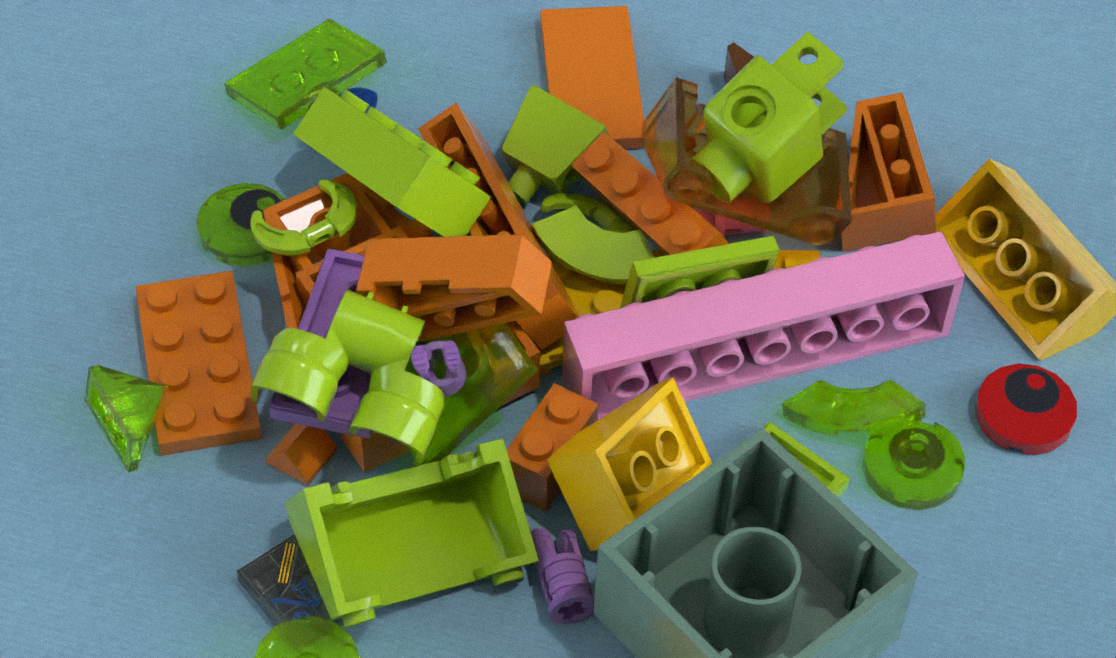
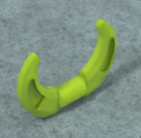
M322 179L319 181V188L326 192L333 200V204L325 215L324 220L301 230V233L297 230H278L269 226L264 221L262 212L257 210L253 212L251 217V231L256 242L269 252L290 256L311 252V247L334 237L335 234L341 237L352 228L357 214L356 200L352 192L344 185Z
M557 193L545 198L541 205V210L544 212L554 209H568L577 205L583 214L594 217L608 231L620 233L634 231L633 227L629 223L624 222L610 206L589 196L575 193Z

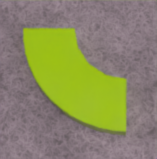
M577 205L532 223L531 229L534 235L553 259L570 271L574 270L585 276L601 280L602 283L627 284L632 262L655 258L641 229L625 233L603 230L588 221Z

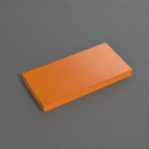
M628 6L541 9L540 25L548 93L605 125L609 136L622 148H646V130Z

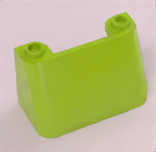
M503 438L477 445V452L475 453L473 451L460 455L455 453L447 455L436 462L348 483V481L340 482L330 488L329 482L303 488L285 502L290 525L331 620L342 618L346 628L376 619L374 609L489 577H492L494 586L525 577L522 568L539 561Z

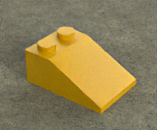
M674 377L664 379L576 433L547 459L554 478L590 551L598 550L599 545L712 464Z

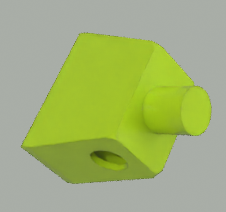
M534 84L528 90L501 150L507 165L515 170L508 183L518 202L525 205L530 201L539 186L546 188L554 194L566 193L581 178L571 164L603 132L609 135L605 125Z

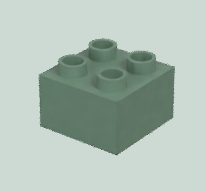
M761 428L598 546L593 614L636 658H876L899 639L918 572L765 429Z

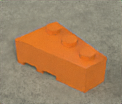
M902 92L856 102L850 144V160L846 172V188L840 214L842 252L901 241L913 235L923 236L936 233L935 196Z
M522 234L369 239L356 291L364 297H367L370 291L374 293V301L399 311L402 310L403 305L407 306V314L425 321L418 339L420 343L541 315L552 261Z

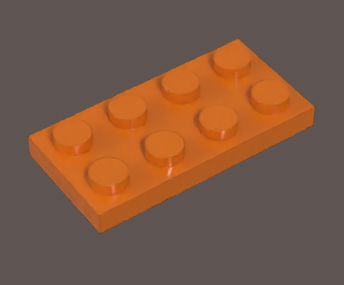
M233 271L135 286L161 456L262 439L256 402L250 399L252 377Z

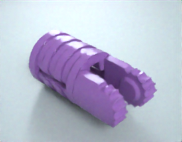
M452 340L434 341L425 346H415L412 350L411 360L417 375L436 385L442 390L444 397L456 394L463 387L466 380V369L455 342ZM444 360L445 365L448 367L445 373L446 378L436 379L433 372L436 370V361Z
M533 528L530 532L539 561L535 562L542 591L545 595L544 598L550 619L558 624H572L586 619L594 612V596L588 582V575L575 531L562 530L560 532L556 548L558 553L556 554L549 531L546 528Z

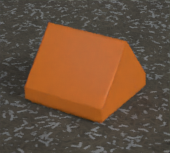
M294 424L268 455L266 463L309 485L337 451V445L324 429Z

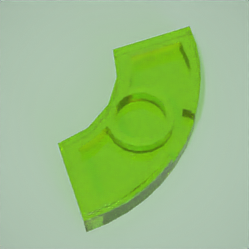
M891 379L874 387L859 389L835 387L825 381L818 380L782 403L783 416L793 423L815 432L836 436L838 435V430L848 432L868 430V436L879 435L902 429L926 417L925 403Z

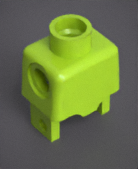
M808 31L772 64L768 63L761 56L756 55L704 107L703 116L708 143L689 162L692 171L699 181L715 197L725 203L733 201L744 189H747L763 203H770L778 198L823 158L822 134L847 112L846 104L824 87L844 68V60ZM807 54L814 55L817 58L812 64H804L800 61L801 57ZM812 99L819 100L821 104L817 106Z

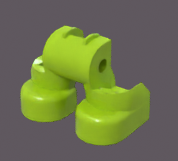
M346 290L326 338L296 328H285L274 337L270 349L263 357L251 384V401L258 403L264 389L274 391L309 406L316 411L317 419L324 422L336 395L338 381L349 365L370 373L371 378L368 392L364 394L360 401L349 432L356 435L359 429H363L395 439L416 452L417 455L413 466L416 467L422 464L444 408L442 390L428 380L406 371L412 356V350L415 348L423 330L424 320L407 314V306L403 305L402 310L399 311L374 301V293L370 291L367 297Z

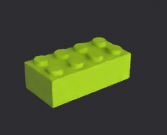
M323 87L293 135L388 202L442 236H466L491 196L475 186L480 177L456 161L451 169L447 168L452 161L450 157L371 106L365 114L369 104L345 89L341 97H339L326 87Z

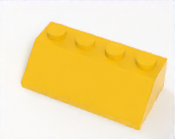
M989 158L935 214L936 232H942L961 270L1038 359L1044 360L1097 334L1116 315V282L1014 169Z

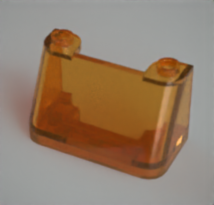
M675 77L642 124L643 149L664 193L678 203L813 245L829 243L837 238L852 222L846 133L829 128L822 134L823 158L774 201L763 203L747 189H744L733 201L725 203L711 193L713 189L712 174L706 168L690 163V159L708 143L703 116L705 105L701 103L699 105L696 104L698 100V84Z

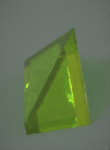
M101 365L91 366L88 369L85 402L128 473L138 470L167 386Z

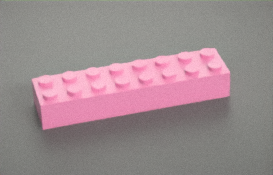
M940 231L923 236L913 235L902 241L878 247L867 246L857 252L832 258L822 257L811 263L786 269L776 268L765 274L741 280H726L719 285L691 292L681 291L670 297L645 303L635 302L623 308L600 314H585L575 320L564 322L562 383L564 388L599 404V420L667 378L674 377L684 401L687 402L946 337L950 334L965 275Z

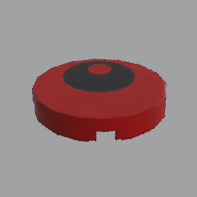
M1017 363L1000 367L986 376L977 394L975 416L982 432L996 445L1007 450L1009 446L1015 449H1022L1021 454L1038 455L1051 452L1067 441L1077 419V401L1070 386L1057 374L1037 365Z

